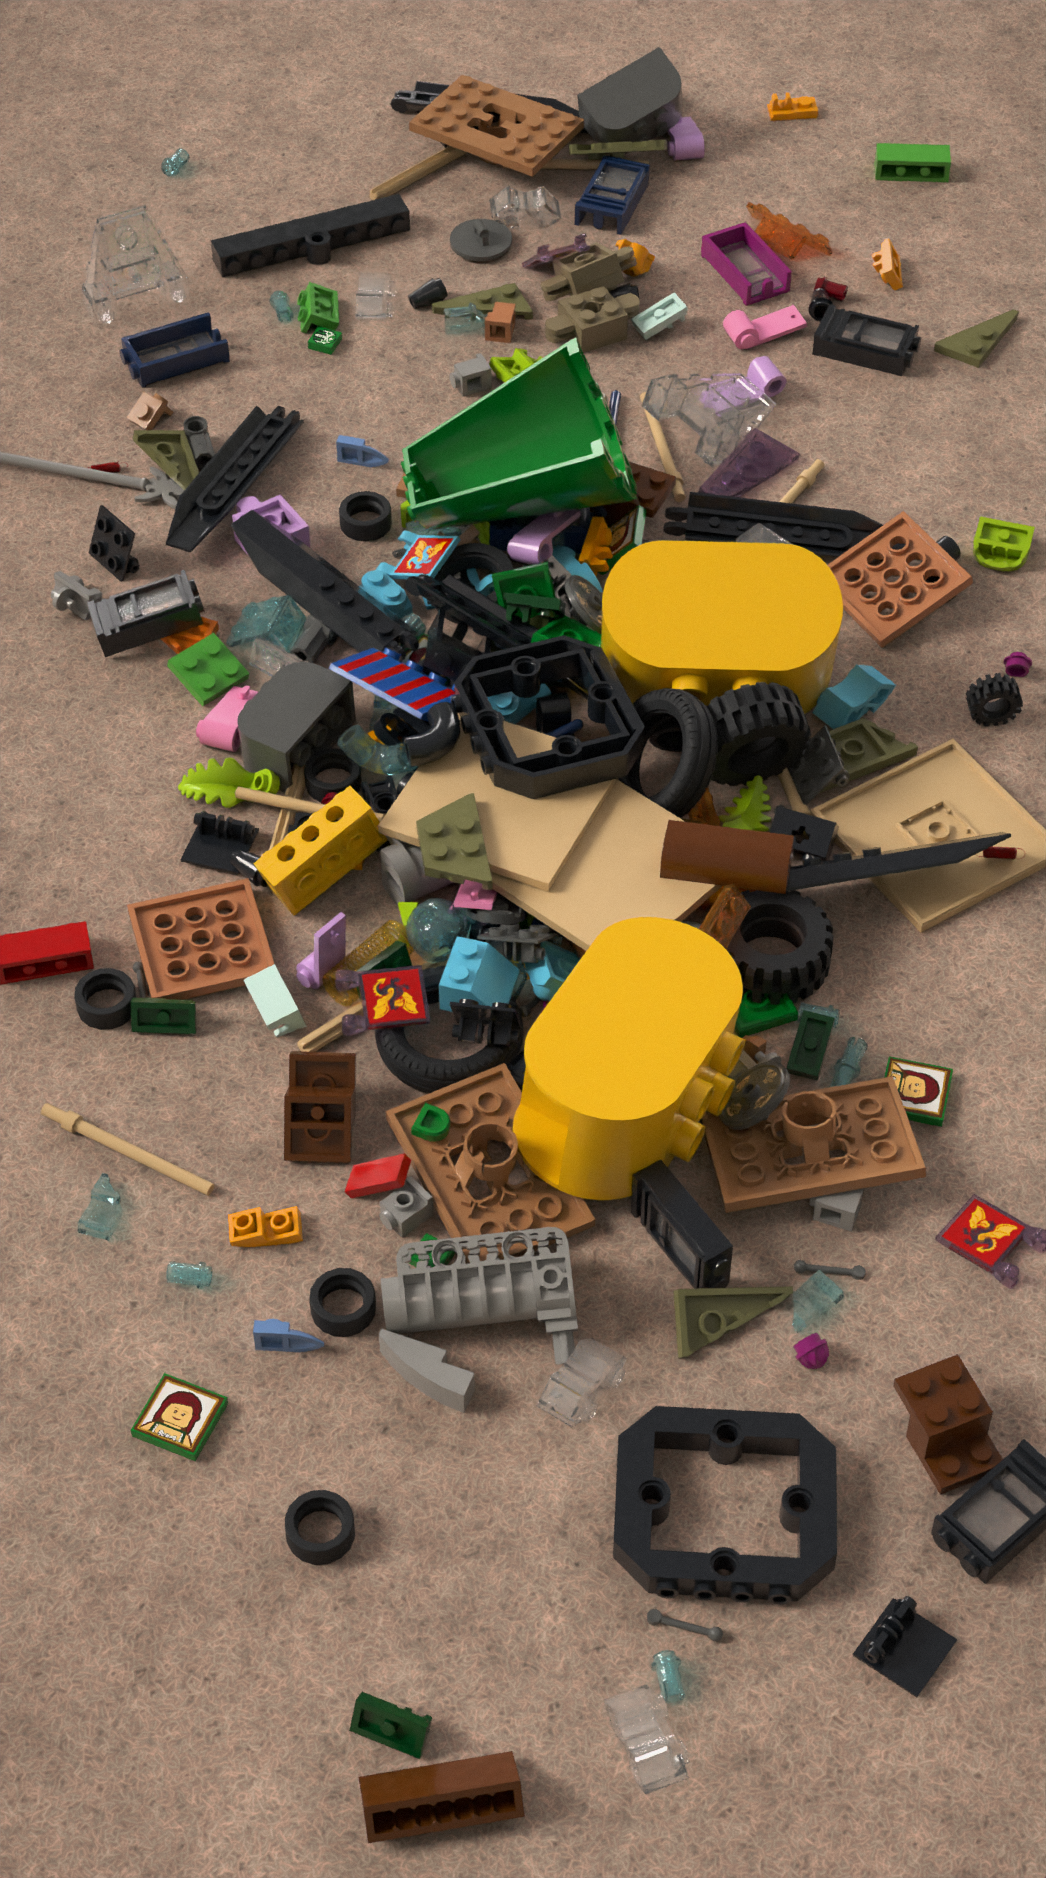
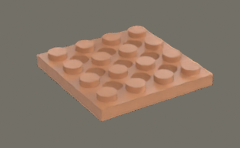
M904 511L827 565L839 584L843 609L881 648L973 584L972 576ZM897 543L906 544L902 549H892ZM875 559L883 560V562L877 566L869 565L870 562ZM912 560H922V563L918 566L908 565ZM852 575L861 576L857 581H847ZM890 576L900 577L895 582L886 581V579ZM930 576L940 577L934 583L926 582V579ZM867 592H877L873 598L863 597ZM908 592L917 593L914 598H903ZM886 608L894 609L889 615L880 614Z
M249 878L127 905L151 998L184 1000L246 986L244 979L275 964ZM229 908L233 910L231 913L226 915L218 913L221 909ZM193 915L202 916V918L198 921L188 920V918ZM162 922L172 923V925L167 928L157 927V925ZM231 931H236L240 933L238 936L233 938L225 936L226 933ZM199 938H206L209 940L207 943L201 945L194 943V941H196ZM168 945L178 946L174 951L163 950ZM239 954L247 956L242 961H234L231 959L233 956ZM207 961L216 963L211 968L201 967V964ZM176 968L185 970L180 975L170 974V971Z

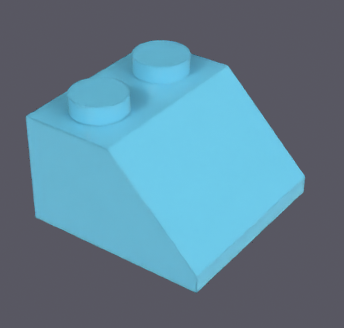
M457 936L439 983L440 1009L452 1012L450 1002L459 1003L460 999H472L478 1001L479 1005L492 1006V1003L495 1002L509 1004L519 976V969L489 943Z

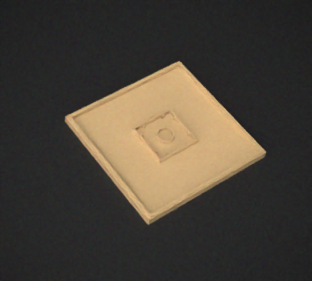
M460 721L461 733L455 747L441 759L420 765L378 825V832L420 847L416 821L468 794L474 793L490 872L549 891L618 778L537 799H531L493 785L489 774L484 775L480 764V756L473 753L469 733L464 734ZM504 721V732L517 758L552 749L555 737Z
M954 739L810 810L812 816L837 823L839 830L835 843L843 852H851V856L863 855L862 850L867 848L881 847L883 852L991 833H1011L1010 838L993 845V847L1020 848L1017 849L1016 859L978 857L983 856V851L959 863L869 878L920 933L1046 867V829Z
M619 780L613 786L549 891L491 872L493 890L585 951L588 950L596 937L604 929L622 920L637 917H659L682 922L722 886L660 878L661 856L668 821H685Z

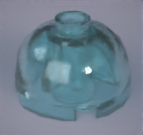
M432 898L420 903L412 910L406 924L409 944L423 960L431 963L448 960L449 958L446 955L451 953L457 936L469 938L471 929L470 921L461 908L454 907L452 901L443 898Z

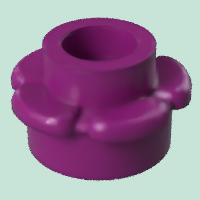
M1013 652L1010 656L1005 657L1003 661L1006 673L1013 677L1026 676L1029 673L1030 666H1032V660L1022 652Z

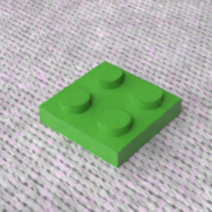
M215 633L210 634L168 660L167 667L202 706L228 692L233 686H237L249 679V672Z

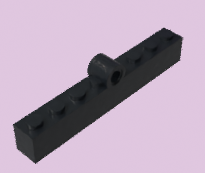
M396 194L211 240L212 259L222 277L306 256L311 264L323 265L331 260V250L409 231L410 212L401 196Z

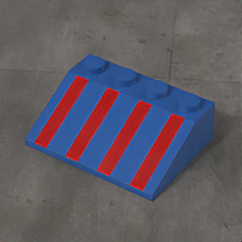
M387 647L384 652L370 648L333 662L329 667L330 670L427 722V712L432 706L440 702L451 703V696H455L454 684L452 688L445 685L446 678L434 672H430L428 676L422 672L423 666L409 659L407 663L399 660L401 654Z

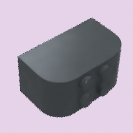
M660 47L577 95L579 116L584 119V128L587 129L595 143L652 140L657 136L664 135L670 128L675 126L683 112L680 74Z
M310 662L292 663L276 672L268 682L262 685L260 691L251 700L246 702L237 719L244 769L251 773L263 769L272 770L274 774L279 776V790L285 793L286 789L293 785L291 774L293 764L302 767L313 754L324 749L333 748L356 722L352 681L334 671Z

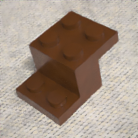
M629 462L636 484L637 498L630 502L604 505L607 510V516L604 518L607 526L609 527L638 505L646 509L647 517L654 518L676 485V476Z
M291 1051L289 1054V1087L284 1096V1161L350 1163L352 1158V1126L356 1116V1053Z
M958 1354L894 1379L893 1387L910 1414L906 1437L940 1495L981 1479L1003 1460L988 1435L993 1411Z

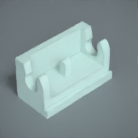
M275 964L244 979V983L268 1029L277 1028L274 1031L276 1037L293 1032L299 1028L307 1027Z

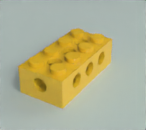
M349 786L343 792L335 795L333 800L323 808L313 813L297 829L288 833L271 850L263 853L253 864L272 892L294 916L384 844L387 838L378 832L380 822L372 808ZM314 837H317L316 840L310 842L311 839H313ZM293 856L291 860L286 861L289 857Z

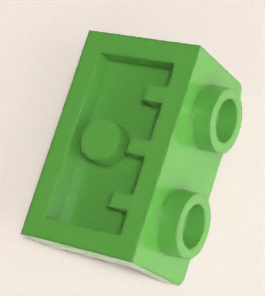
M309 282L306 290L300 292L297 300V305L300 306L298 321L301 325V332L307 333L311 323L336 331L339 325L338 291Z

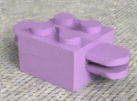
M281 495L262 503L254 496L244 497L238 501L237 513L232 515L233 522L250 510H254L310 548L309 526ZM234 532L235 541L246 552V550L244 549L243 545L241 544L240 540Z

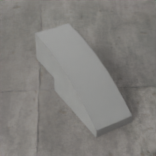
M381 1328L379 1332L380 1352L389 1364L407 1382L425 1395L445 1406L465 1413L475 1391L474 1372L447 1364V1350Z

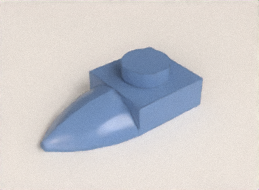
M343 435L338 436L336 441L337 462L366 467H377L389 462V459L384 454L365 445V439Z
M277 1319L254 1321L253 1337L255 1350L306 1352L324 1346V1342L305 1332L290 1329V1322H282Z

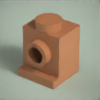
M495 302L493 312H488L485 318V341L511 343L516 324V304Z

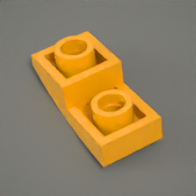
M297 1206L265 1214L261 1207L228 1214L231 1246L261 1247L303 1241L301 1213Z

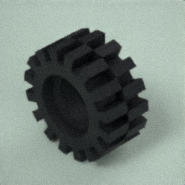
M995 673L993 678H991L990 674L985 675V680L978 678L976 680L977 685L972 683L969 686L970 690L966 692V700L973 721L975 720L979 725L983 722L984 727H986L990 723L998 726V722L1001 721L1003 724H1007L1008 718L1014 720L1016 718L1015 713L1020 714L1021 707H1023L1022 697L1016 680L1013 677L1010 679V676L1007 674L1001 677L1000 673ZM1000 698V699L997 700V701L989 702V701H991V700H993V699Z

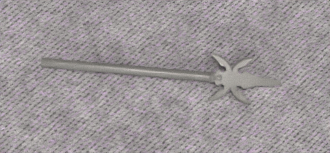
M0 452V463L147 491L143 495L135 496V502H150L162 497L168 506L176 509L178 502L175 499H179V496L184 491L172 478L168 479L163 471L154 467H150V472L155 478L148 480L147 478H137Z

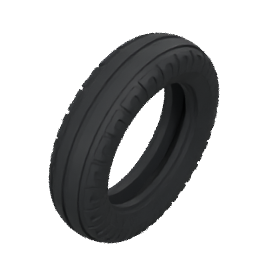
M657 689L643 695L633 703L645 726L644 748L651 734L660 724L670 718H676L680 724L683 737L679 765L669 783L660 792L650 797L645 795L640 782V761L643 751L627 776L618 778V780L677 817L682 818L695 807L704 795L705 788L709 786L713 776L712 772H714L717 762L718 734L709 709L696 696L680 689Z
M446 966L432 967L419 971L424 1007L439 1002V983ZM396 987L393 988L394 996L389 1004L391 1010H395L394 1003L403 994ZM511 996L509 1005L512 1006L511 1008L516 1009L521 1024V1030L514 1029V1031H519L518 1044H511V1047L494 1045V1030L491 1045L487 1044L479 1052L461 1059L441 1060L421 1054L410 1045L405 1037L404 1030L407 1023L375 1026L376 1044L383 1062L394 1076L418 1091L432 1093L503 1063H511L518 1056L523 1041L524 1027L521 1011L516 1000Z

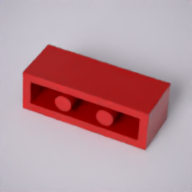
M86 921L0 935V985L94 969Z

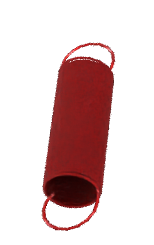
M118 461L91 465V469L111 473L121 472Z
M991 846L983 850V856L978 857L1016 859L1017 849L1020 848Z

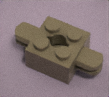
M596 242L552 261L556 276L541 282V289L545 291L543 293L544 299L546 301H554L566 295H577L602 286L608 291L614 290L618 284L624 282L622 271L637 264L636 258L633 257V248L623 247L612 251Z
M604 286L558 300V316L549 318L545 322L546 339L552 343H558L576 338L583 353L627 339L628 320L639 314L640 300L632 293L613 298Z

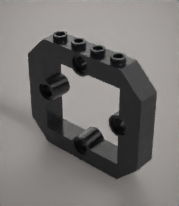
M563 635L474 656L454 683L455 696H451V704L455 706L457 714L459 713L464 734L469 733L473 753L480 756V764L484 775L489 774L494 786L516 794L537 799L625 777L644 749L645 726L601 647ZM579 675L588 692V717L595 723L605 724L610 735L581 742L574 736L563 735L553 741L551 750L517 758L504 732L503 715L492 708L487 697L512 691L518 697L531 698L539 693L540 684Z
M655 1406L618 1436L613 1558L648 1593L657 1594L662 1598L690 1595L705 1601L712 1600L715 1597H725L741 1603L750 1602L753 1599L769 1600L773 1604L783 1605L790 1601L800 1600L834 1570L837 1557L836 1447L801 1414ZM721 1439H730V1440L733 1441V1442H732V1443H723V1442H721L720 1440H721ZM654 1448L708 1451L712 1460L723 1465L737 1462L743 1453L797 1456V1485H792L784 1491L779 1513L780 1523L784 1529L790 1533L797 1534V1558L740 1555L737 1551L728 1547L717 1548L711 1553L651 1550V1526L659 1525L668 1518L671 1491L668 1484L661 1478L653 1476ZM655 1499L659 1501V1503L648 1504L645 1502V1500ZM801 1507L805 1512H795L791 1508ZM725 1569L730 1571L732 1574L723 1576L718 1574L716 1571Z

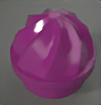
M816 1332L796 1343L793 1347L797 1352L795 1356L797 1361L809 1369L822 1368L829 1356L826 1339L821 1340Z

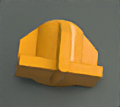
M627 239L617 241L615 246L618 249L623 247L633 248V257L636 258L637 262L635 266L622 271L623 273L630 276H638L650 270L655 256L650 254L647 248L630 242Z

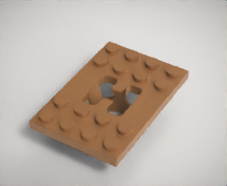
M461 75L409 122V131L476 155L486 163L500 164L531 177L584 128V119L571 113L557 110L551 106H546L465 75ZM488 112L500 114L499 126L491 127L494 115ZM478 126V130L471 127Z
M505 1063L387 1110L386 1120L404 1153L412 1160L411 1165L424 1189L433 1197V1206L451 1238L544 1227H557L568 1238L594 1227L596 1219L583 1198L567 1194L547 1184L533 1173L523 1161L517 1149L518 1142L512 1130L514 1115L520 1105L522 1092ZM425 1102L443 1109L450 1117V1131L443 1140L430 1142L411 1135V1128ZM492 1139L505 1142L511 1149L510 1157L504 1162L495 1165L485 1164L492 1161L487 1152V1142ZM458 1153H461L459 1159L454 1165L450 1157ZM517 1159L528 1180L512 1185L508 1182L509 1174L516 1166ZM476 1177L487 1181L486 1183L492 1195L481 1200L473 1199L468 1191L473 1178ZM549 1240V1245H548V1246H550V1245L556 1243V1241H555V1240ZM532 1241L534 1252L538 1251V1242ZM517 1243L510 1247L509 1254L513 1257H521L526 1254L528 1248L522 1243ZM497 1245L499 1251L497 1258L502 1260L504 1259L502 1245ZM485 1247L480 1248V1254L478 1255L480 1261L487 1260L486 1257L489 1253ZM463 1249L462 1251L466 1259L465 1264L470 1263L468 1259L470 1250Z
M893 1076L785 1095L767 1120H762L742 1130L729 1129L722 1123L719 1116L708 1111L700 1119L701 1124L706 1126L704 1136L726 1213L926 1177V1167ZM783 1130L784 1137L777 1136L776 1132ZM841 1149L846 1153L845 1156L830 1158L829 1151ZM804 1152L805 1163L787 1165L785 1163V1159L803 1156Z

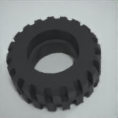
M757 682L756 685L751 686L746 684L736 690L730 689L720 697L716 696L710 700L708 706L705 705L714 719L718 734V755L716 756L715 770L712 772V781L721 785L727 783L729 786L747 785L746 783L753 781L757 775H760L763 781H765L770 776H777L783 773L785 768L792 767L796 764L797 759L803 757L810 744L811 730L800 701L791 689L773 682L770 684Z
M746 890L738 894V899L733 897L726 902L725 907L721 908L716 915L712 938L718 941L734 959L742 979V998L747 990H751L752 1002L761 1004L764 994H768L770 1005L780 1004L782 994L787 993L789 999L794 1004L798 1002L799 997L804 1000L813 995V990H818L824 984V979L828 976L834 940L831 921L820 906L816 907L814 900L808 896L802 897L801 893L796 890L786 891V894L759 890L750 892ZM761 937H776L790 942L797 949L786 954L769 955L753 949L747 943Z

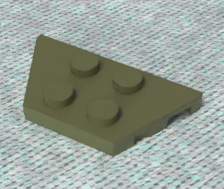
M865 718L829 731L831 738L836 742L835 748L840 752L841 758L844 761L843 767L849 773L848 782L916 756L918 746L915 743L910 742L906 745L895 739V733L879 728L875 723ZM831 782L821 792L834 788L838 785Z
M474 793L468 794L416 821L425 876L438 879L446 878L451 882L464 884L465 880L482 883V889H493L492 876Z

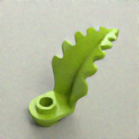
M231 757L224 760L222 767L214 758L208 760L207 770L202 763L196 764V772L192 768L188 769V776L183 775L182 782L178 785V790L181 791L182 796L186 795V798H191L194 795L193 799L195 801L200 800L206 795L205 801L207 804H212L221 798L222 806L231 808L242 801H247L235 797L238 786L277 794L280 779L278 775L269 769H263L255 773L248 772Z
M757 775L753 781L746 783L749 787L748 789H740L739 793L742 798L734 797L732 799V802L737 806H727L724 808L730 815H719L717 817L723 822L722 827L754 831L769 830V827L761 823L771 821V817L762 813L771 810L770 805L764 804V802L770 799V796L763 793L768 787L763 784V778Z

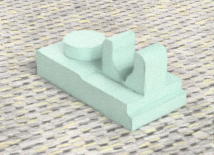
M674 292L631 318L633 326L647 340L667 327L668 329L672 328V323L679 319L683 322L688 308Z

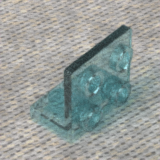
M290 595L278 598L271 597L259 603L252 602L243 608L242 615L237 624L231 629V634L226 643L229 647L263 639L278 659L287 658L304 627L307 617Z

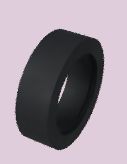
M468 543L455 547L434 578L442 582L449 574L454 576L466 569L484 568L494 573L512 570L513 566L508 556L500 549L483 543ZM494 590L491 594H489L486 597H488L489 599L493 600L498 604L496 592ZM445 611V618L456 624L461 623L454 620L451 614Z

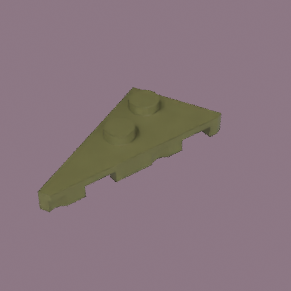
M666 140L592 143L591 145L569 144V155H588V160H600L603 154H610L611 157L625 158V153L667 150Z
M515 283L432 303L433 314L452 316V311L468 312L469 317H487L488 312H493L495 302L516 304V315H525L526 320L533 319V311Z
M1010 310L939 340L934 345V352L979 368L1016 322L1019 311Z
M134 430L133 441L185 490L199 474L185 431Z
M793 1286L677 1289L673 1291L678 1358L688 1357L693 1352L784 1301L793 1293Z

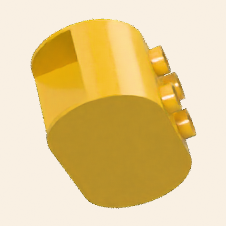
M668 540L647 542L623 555L614 565L606 580L602 597L601 648L632 704L651 691L674 688L691 693L701 700L704 705L708 706L710 700L716 696L724 695L730 689L736 690L746 684L750 686L756 685L757 682H765L766 684L773 682L791 689L797 695L803 712L806 714L817 705L818 698L828 688L831 681L843 617L842 594L836 577L827 564L816 554L800 546L784 543Z
M637 917L619 921L604 929L593 941L531 1026L525 1040L524 1060L526 1068L521 1101L514 1115L512 1130L518 1142L517 1149L523 1161L540 1179L554 1188L576 1197L592 1200H614L632 1196L633 1174L660 1159L667 1167L675 1156L686 1162L692 1159L706 1129V1126L698 1121L706 1111L719 1116L724 1110L735 1086V1080L727 1076L735 1068L745 1046V1039L733 1034L743 993L741 975L734 959L718 941L693 926L659 917Z

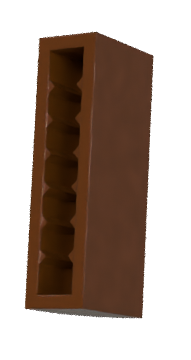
M669 820L662 849L660 878L786 894L793 859L794 836Z
M512 1751L359 1777L368 1843L525 1817L521 1781Z

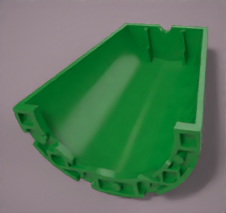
M576 338L569 340L402 449L404 461L401 462V466L405 473L403 481L408 489L405 491V495L410 506H407V510L413 522L419 521L426 530L430 531L625 503L637 498V489L632 469L626 454L621 448V445H623L601 389L590 373V365Z

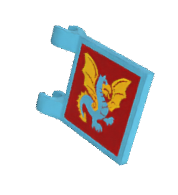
M404 530L398 537L399 541L406 542L404 546L406 553L396 567L381 562L376 570L385 572L392 579L407 580L411 576L418 577L420 574H426L434 578L461 539L459 536L417 535Z

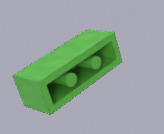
M877 143L874 162L875 180L949 182L951 167L950 145Z

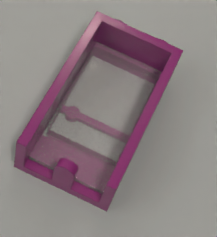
M746 222L702 236V258L705 257L742 298L746 306L790 292L792 271Z

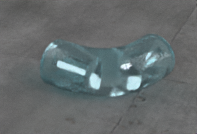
M354 725L347 729L337 742L338 747L350 759L373 773L387 776L399 775L415 770L417 767L409 766L404 742L390 746L381 744L372 739L360 725Z

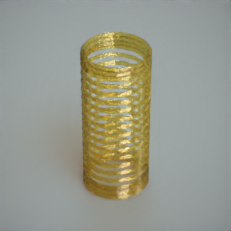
M388 920L382 927L378 928L370 937L364 940L363 943L359 944L355 950H352L343 960H340L331 970L323 975L322 981L330 997L346 1007L351 1006V1004L358 1000L359 995L352 974L380 954L381 950H385V946L389 947L397 941L389 931L393 932L401 942L407 943L409 955L412 954L415 950V941L408 929L398 921ZM329 976H331V979H332V981H333V984L335 985V987L337 988V990H336V989L334 988V986L332 985ZM335 979L339 982L341 987L347 992L348 996L339 988Z

